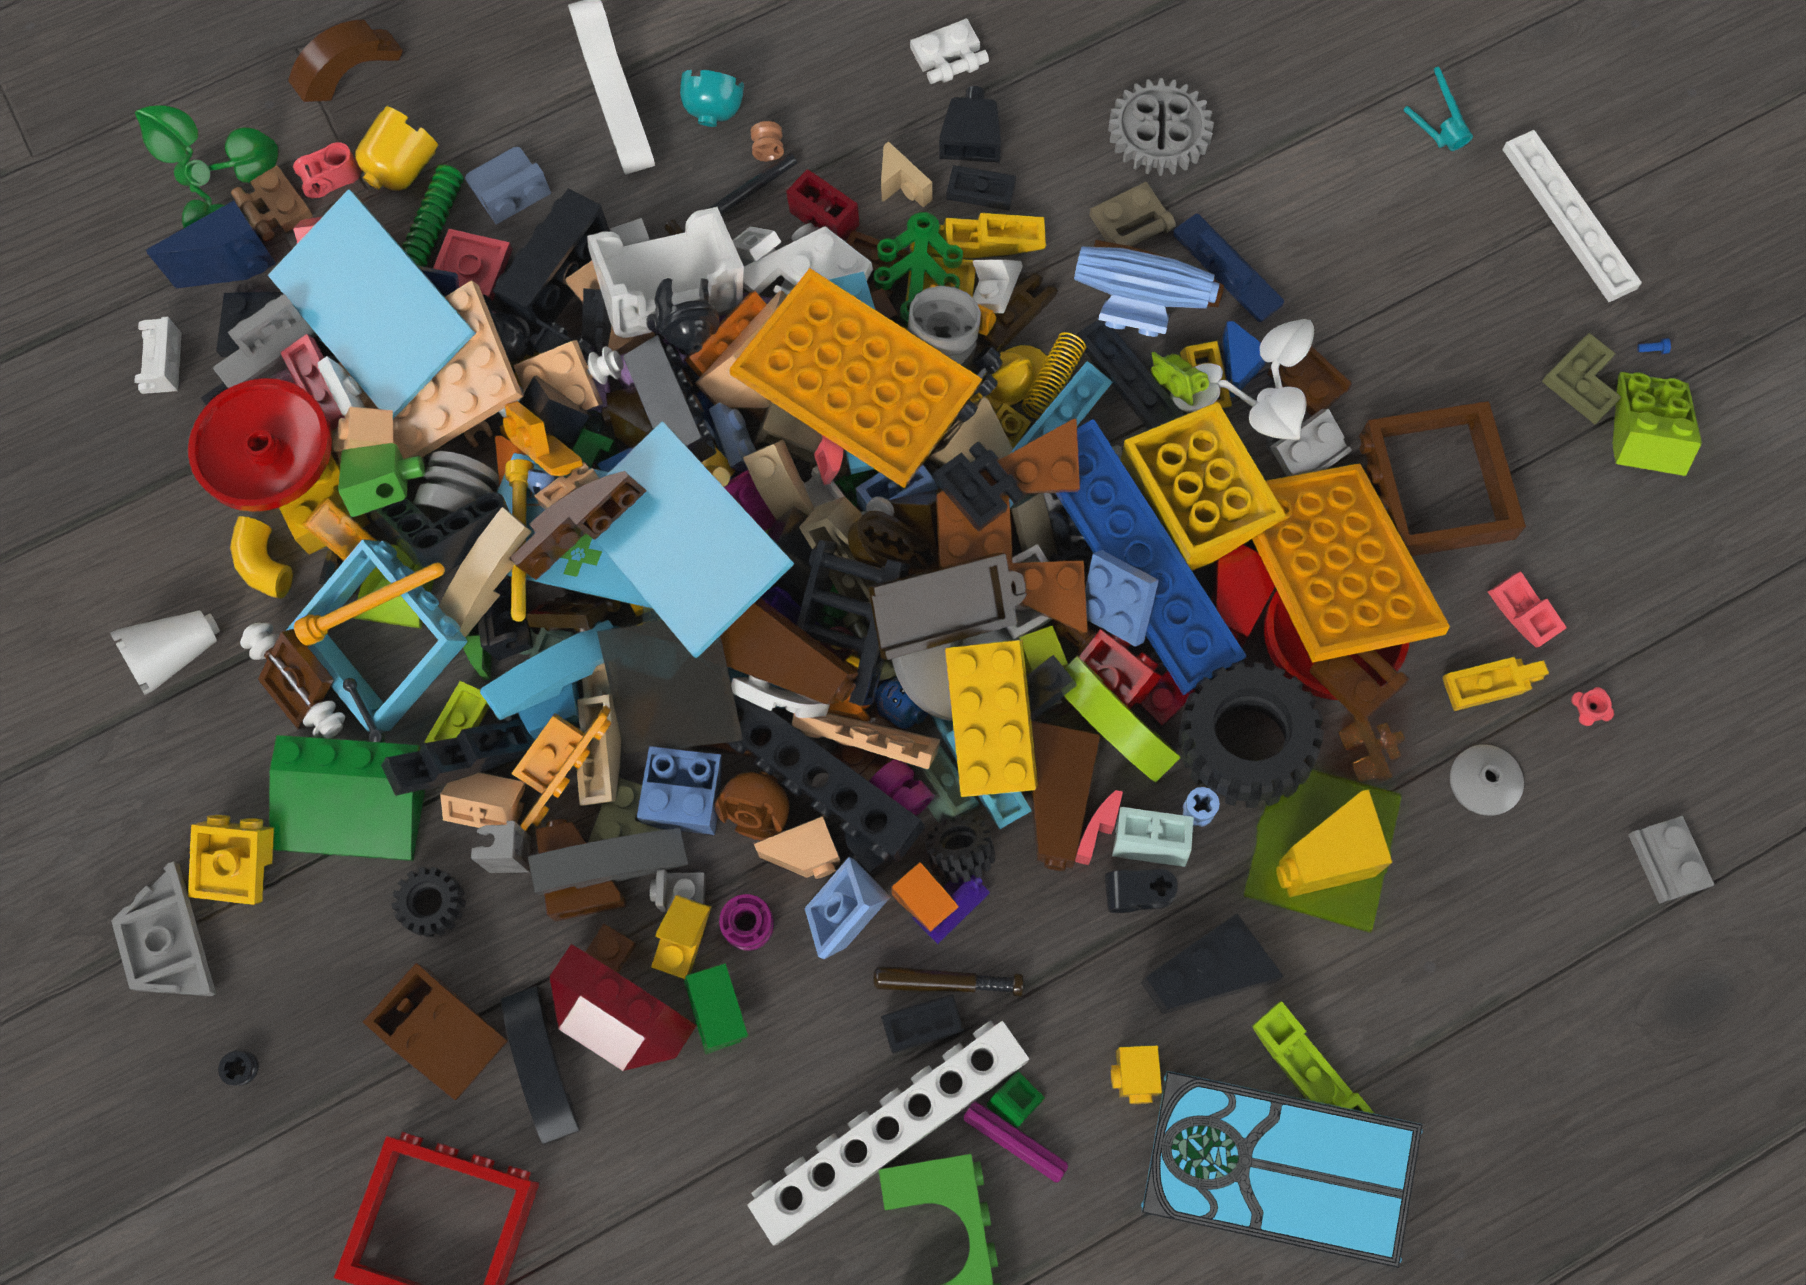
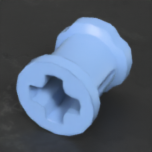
M1195 788L1190 792L1183 804L1182 815L1194 817L1193 826H1206L1219 810V798L1210 788ZM1202 802L1207 805L1206 810L1197 812L1194 809L1196 804L1199 805Z

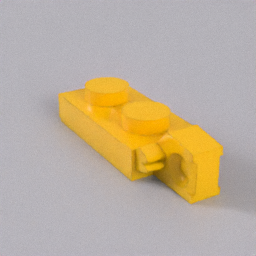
M1511 657L1447 673L1442 679L1453 710L1457 711L1521 695L1532 689L1531 683L1543 680L1544 676L1548 675L1549 672L1544 660L1524 665L1522 659Z

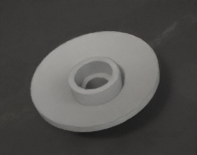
M1476 745L1461 752L1454 760L1450 770V785L1456 799L1465 808L1479 815L1496 816L1509 811L1520 800L1524 789V777L1519 764L1508 752L1492 745ZM1485 772H1492L1496 776V782L1488 781L1485 777Z

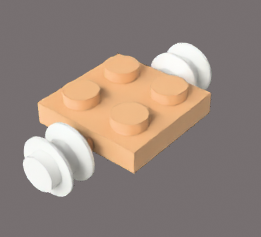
M577 340L570 341L514 365L522 387L519 386L522 395L532 378L537 375L585 411L603 404L593 378L605 385L608 382V375L619 379L621 377V370L624 368L619 353L616 350L612 351L607 346L603 347L602 356L600 357L595 352H591L587 365ZM505 408L499 411L504 418L507 417Z

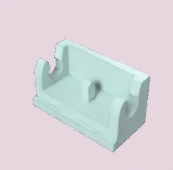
M1120 807L1115 828L1116 837L1112 857L1185 867L1192 847L1194 817Z

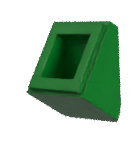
M1017 1071L988 1101L987 1107L1000 1118L1018 1128L1042 1103L1045 1097Z

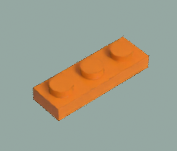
M756 291L750 292L719 323L718 331L716 334H711L702 349L695 354L688 355L684 360L701 377L767 304Z

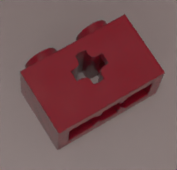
M808 169L786 191L789 213L805 224L812 223L815 228L825 226L843 241L850 236L852 230L859 226L858 203Z

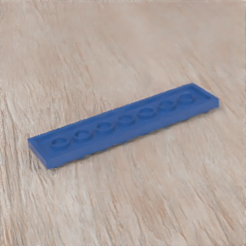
M1092 419L1077 428L1080 490L1078 492H1057L1055 494L1093 553L1103 550L1159 580L1146 637L1183 695L1194 690L1196 684L1204 677L1210 680L1213 677L1212 671L1220 667H1224L1227 670L1232 666V663L1240 662L1247 656L1095 420Z

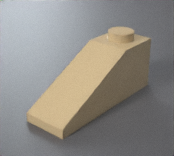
M784 439L743 457L758 492L776 520L793 506L808 516L812 513L814 506Z

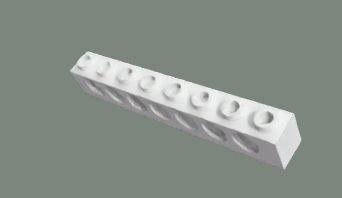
M992 1021L984 1024L973 1033L976 1038L975 1041L965 1048L959 1043L943 1054L942 1057L945 1062L934 1070L929 1065L923 1068L911 1078L914 1085L902 1093L898 1088L891 1091L879 1101L883 1107L871 1116L867 1111H864L848 1123L851 1130L839 1139L834 1133L816 1146L819 1153L806 1162L802 1156L784 1169L787 1175L775 1185L769 1180L751 1193L754 1200L747 1205L772 1245L781 1243L877 1173L879 1169L884 1168L1028 1063V1056L1004 1022L1001 1021L994 1025ZM977 1051L988 1052L993 1059L992 1067L986 1071L975 1069L971 1063L972 1055ZM955 1073L961 1078L962 1087L957 1093L948 1094L941 1089L940 1080L945 1074ZM917 1095L927 1097L931 1103L930 1111L922 1117L914 1116L909 1111V1102ZM885 1118H893L899 1124V1132L891 1140L882 1139L877 1132L878 1124ZM857 1140L864 1142L867 1147L866 1158L860 1163H851L846 1157L847 1146ZM827 1163L834 1168L835 1178L830 1185L821 1187L815 1182L814 1172L819 1165ZM795 1186L802 1192L803 1200L797 1209L788 1210L783 1205L782 1195L787 1188Z

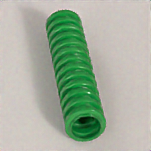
M449 165L437 166L432 182L428 186L429 190L425 193V199L422 200L421 207L418 208V215L413 220L414 224L411 225L410 232L407 233V241L403 242L402 245L403 250L417 266H427V260L431 257L430 252L435 248L434 243L438 241V235L441 234L442 226L446 222L445 218L449 216V210L452 209L453 201L457 197L456 193L459 192L460 185L464 181V177L459 170Z

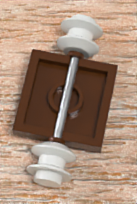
M254 623L248 626L243 632L240 644L245 649L251 648L249 656L253 660L267 659L258 680L295 727L302 729L315 726L313 730L315 738L329 739L337 735L343 728L342 724L345 720V715L341 712L333 713L336 708V704L333 701L322 702L334 680L328 670L324 668L308 646L299 641L294 629L282 631L279 635L271 634L273 626L270 623Z

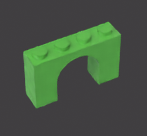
M966 1154L879 1169L885 1211L922 1204H938L955 1212L963 1221L970 1243L967 1261L957 1276L940 1285H993L991 1268L998 1267L994 1242L986 1243L984 1227L991 1226L987 1201L979 1202L977 1186L984 1185L980 1161L973 1162L972 1155Z

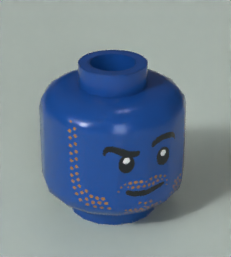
M897 677L887 679L879 686L875 695V703H877L876 708L881 717L901 729L910 728L914 724H920L925 720L928 713L919 708L908 697Z

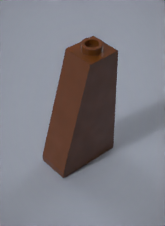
M761 598L755 601L726 629L704 654L709 660L826 705L839 703V701L844 702L854 691L856 684L853 681L859 674Z
M1032 721L1038 780L1036 790H1031L1037 861L1044 862V867L1047 869L1065 871L1066 867L1073 869L1100 735Z

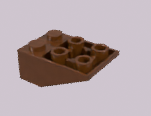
M418 963L413 965L363 1021L392 1050L455 1101L508 1043L506 1038L431 970Z

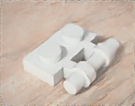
M968 19L910 40V48L922 71L935 68L927 72L930 84L938 81L945 83L952 80L956 74L964 71L973 72L978 70L980 65L989 62L986 50L974 54V52L980 50V41ZM960 58V60L954 61V62H952V63H948V62H950V61H953V60H955V59Z

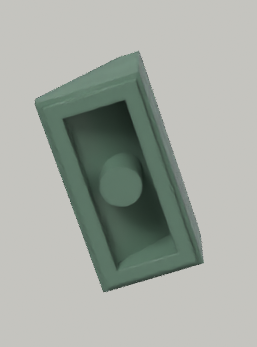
M939 746L938 753L929 769L908 763L915 772L914 780H922L934 794L933 801L927 807L942 826L945 825V819L951 818L953 822L957 819V816H963L979 805L974 796L961 797L958 771L941 746Z

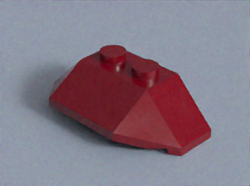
M573 944L569 946L549 976L559 1030L622 1071L675 1059L697 1026Z

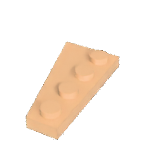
M827 712L826 716L798 718L794 713L792 726L800 729V732L806 736L814 738L826 737L842 745L858 747L925 769L930 768L938 753L940 739Z

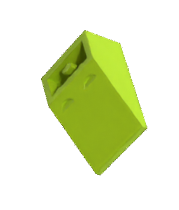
M1620 372L1618 375L1617 394L1621 398L1615 407L1612 442L1615 463L1686 476L1702 444L1689 384L1675 378L1662 379L1638 372L1633 374Z

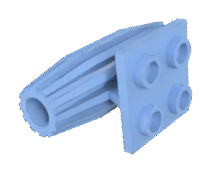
M1082 246L1074 280L1111 295L1108 300H1105L1099 315V320L1106 321V326L1114 329H1125V326L1139 328L1138 332L1140 334L1157 337L1158 333H1166L1170 314H1167L1166 307L1207 308L1208 302L1215 303L1220 284L1213 282L1214 274L1179 260L1125 248Z

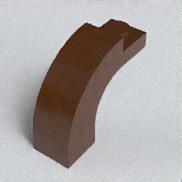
M364 19L343 22L319 34L302 50L292 67L288 81L303 102L331 101L339 80L350 68L366 61H399L403 50L388 30H372Z

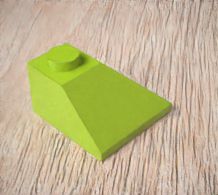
M391 545L397 551L396 556L404 566L409 567L414 572L421 570L397 545ZM377 566L362 582L357 599L391 584ZM434 580L421 586L425 591L431 593ZM401 595L353 617L359 620L420 629L423 621Z

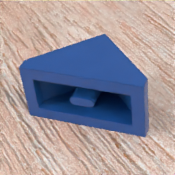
M1227 321L1222 335L1226 381L1242 390L1265 366L1266 361L1260 356L1261 342L1234 321ZM1229 391L1230 397L1236 396L1234 393Z

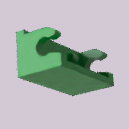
M726 963L686 975L684 986L705 1055L742 1042L741 1039L747 1038L748 1033Z

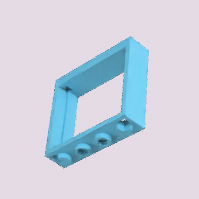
M362 539L287 630L294 629V623L309 614L322 617L341 608L376 566L390 583L400 580L414 573V571L402 564L396 556L397 551L389 543ZM422 586L401 596L439 641L385 703L377 696L328 634L325 635L322 641L308 646L334 680L331 687L368 732L370 730L350 692L345 691L343 688L345 679L353 678L357 681L356 689L377 729L390 731L468 642L460 632L459 624L451 617L445 615L438 606L439 601L430 592L425 591Z

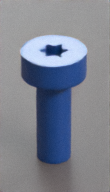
M1663 338L1657 343L1638 344L1637 346L1638 352L1661 351V354H1669L1671 350L1669 338Z

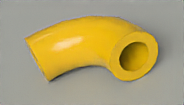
M239 516L233 529L230 545L236 571L248 586L268 596L279 599L284 598L291 587L293 573L290 566L277 563L268 555L267 543L272 531L271 527L256 519Z

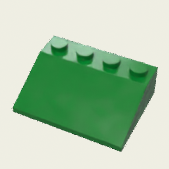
M276 735L269 783V827L274 828L273 851L413 861L425 789L395 796L381 764L386 757L417 752L421 747L408 744Z

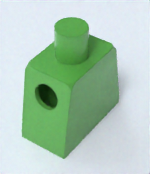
M394 443L342 450L338 491L351 517L404 500L407 497L408 480L425 476L424 463L420 456L403 459L398 446Z

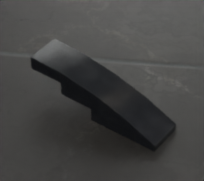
M521 719L462 729L456 738L424 743L417 752L386 757L381 767L395 796L466 778L523 757L533 744L534 739L527 731Z

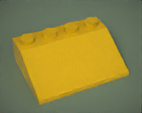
M1219 402L1124 441L1121 455L1122 464L1192 571L1220 559L1285 519L1286 514Z

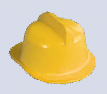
M1019 345L1000 353V359L1003 363L992 374L998 381V384L987 395L989 399L999 406L1003 403L1012 406L1026 398L1028 391L1047 359V356L1040 349L1033 346Z

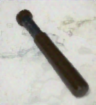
M880 966L874 970L873 984L877 989L972 993H975V990L1013 992V996L1019 997L1023 993V974L1016 973L1013 977L1009 978L999 976L988 977L969 972Z

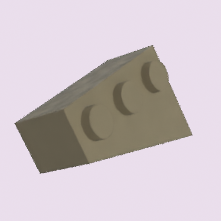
M771 402L761 420L753 441L756 451L784 439L792 458L810 462L809 468H815L817 463L814 453L823 439L822 435ZM843 452L840 470L836 475L838 477L844 475L848 477L851 475L845 452Z
M844 496L818 505L799 528L812 549L814 546H818L819 540L833 541L837 543L834 555L855 560L848 544V531L851 525L863 514ZM830 569L828 576L839 594L871 603L868 586L877 584V582Z

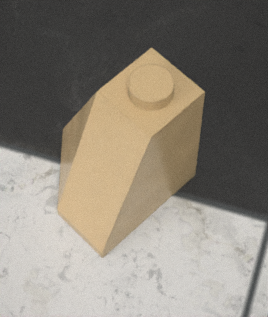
M985 397L973 402L978 407L975 414L966 422H962L959 419L950 426L941 442L928 456V459L939 468L961 452L970 463L973 462L975 458L969 452V449L978 441L987 450H992L998 456V460L1009 455L1013 450L989 400Z

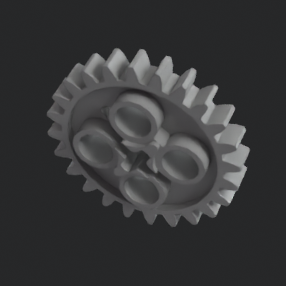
M1160 78L1158 85L1153 86L1152 82L1147 79L1145 88L1135 83L1133 93L1124 90L1123 99L1117 98L1115 109H1111L1108 131L1111 132L1110 143H1116L1115 153L1124 152V163L1131 159L1134 160L1133 169L1135 170L1141 165H1145L1146 174H1149L1152 168H1157L1159 176H1162L1164 168H1168L1172 175H1174L1179 165L1186 171L1188 170L1189 161L1197 164L1200 154H1206L1207 146L1211 142L1214 122L1210 121L1212 111L1205 110L1207 101L1201 100L1197 102L1199 92L1195 91L1188 94L1187 84L1180 89L1176 88V80H1172L1169 86H1165L1163 78ZM1159 104L1163 105V150L1158 148Z

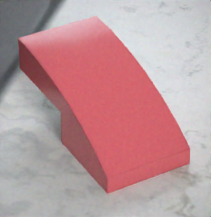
M822 435L823 439L816 449L814 456L823 484L828 485L831 484L840 470L844 449Z
M1521 571L1514 573L1488 591L1507 619L1536 648L1542 646L1567 628L1549 600L1539 599Z
M1115 790L1092 817L1080 842L1075 862L1089 865L1098 831L1112 834L1123 794L1122 791Z

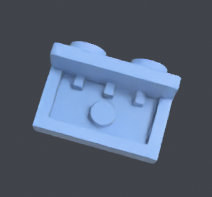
M719 402L711 407L709 411L715 424L712 430L715 434L714 439L717 447L728 459L730 467L736 469L730 477L731 480L748 470L743 457L755 452L756 449L750 439L741 413L737 409H731Z

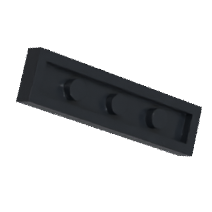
M1098 319L1076 334V336L1084 341L1087 355L1100 371L1113 382V387L1148 430L1185 416L1117 332L1105 325L1106 321ZM1076 338V341H1078L1084 348L1083 343Z

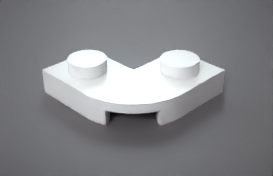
M751 675L749 677L733 678L729 692L770 711L776 705L786 707L787 711L795 713V716L798 718L826 716L830 704H823L790 690L778 689L770 685L769 682Z

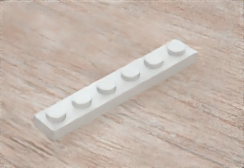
M1535 130L1506 142L1503 148L1504 153L1607 301L1611 302L1637 290L1642 282Z

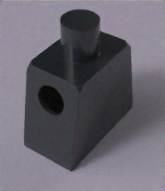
M978 86L968 87L965 98L954 97L951 99L940 133L939 159L1000 163L1001 137L997 102L993 99H984L985 91L983 88Z

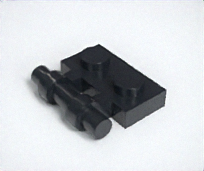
M980 441L976 442L969 449V452L975 458L973 462L970 463L961 452L936 470L932 477L978 532L1006 512L1008 506L1001 499L1002 496L1007 495L1015 505L1026 496L1018 486L1019 481L1013 474L1008 475L997 462L998 456L992 450H987ZM987 471L997 484L991 487L980 473Z

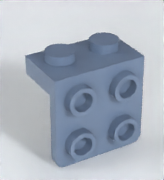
M520 147L509 149L470 171L465 176L468 185L495 225L551 194L543 171L537 163L531 164Z

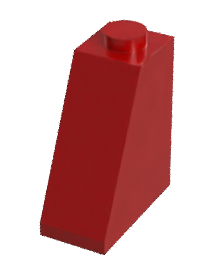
M1243 544L1214 561L1212 595L1213 605L1242 648L1275 589V585L1260 554Z

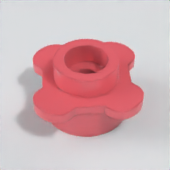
M1595 687L1585 694L1577 692L1572 696L1571 702L1579 711V722L1582 725L1591 726L1595 721H1610L1614 717L1611 699L1604 689ZM1590 704H1594L1596 709H1591Z

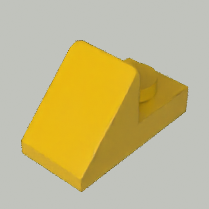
M676 895L656 932V937L660 938L651 967L685 979L686 975L691 973L712 907Z

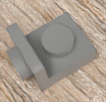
M657 869L656 879H651L650 900L655 902L656 907L661 912L668 911L676 895L705 904L706 875L704 872L667 873L665 869Z

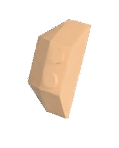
M782 290L770 300L695 382V385L714 405L720 402L730 408L769 407L771 401L731 376L730 367L787 297Z

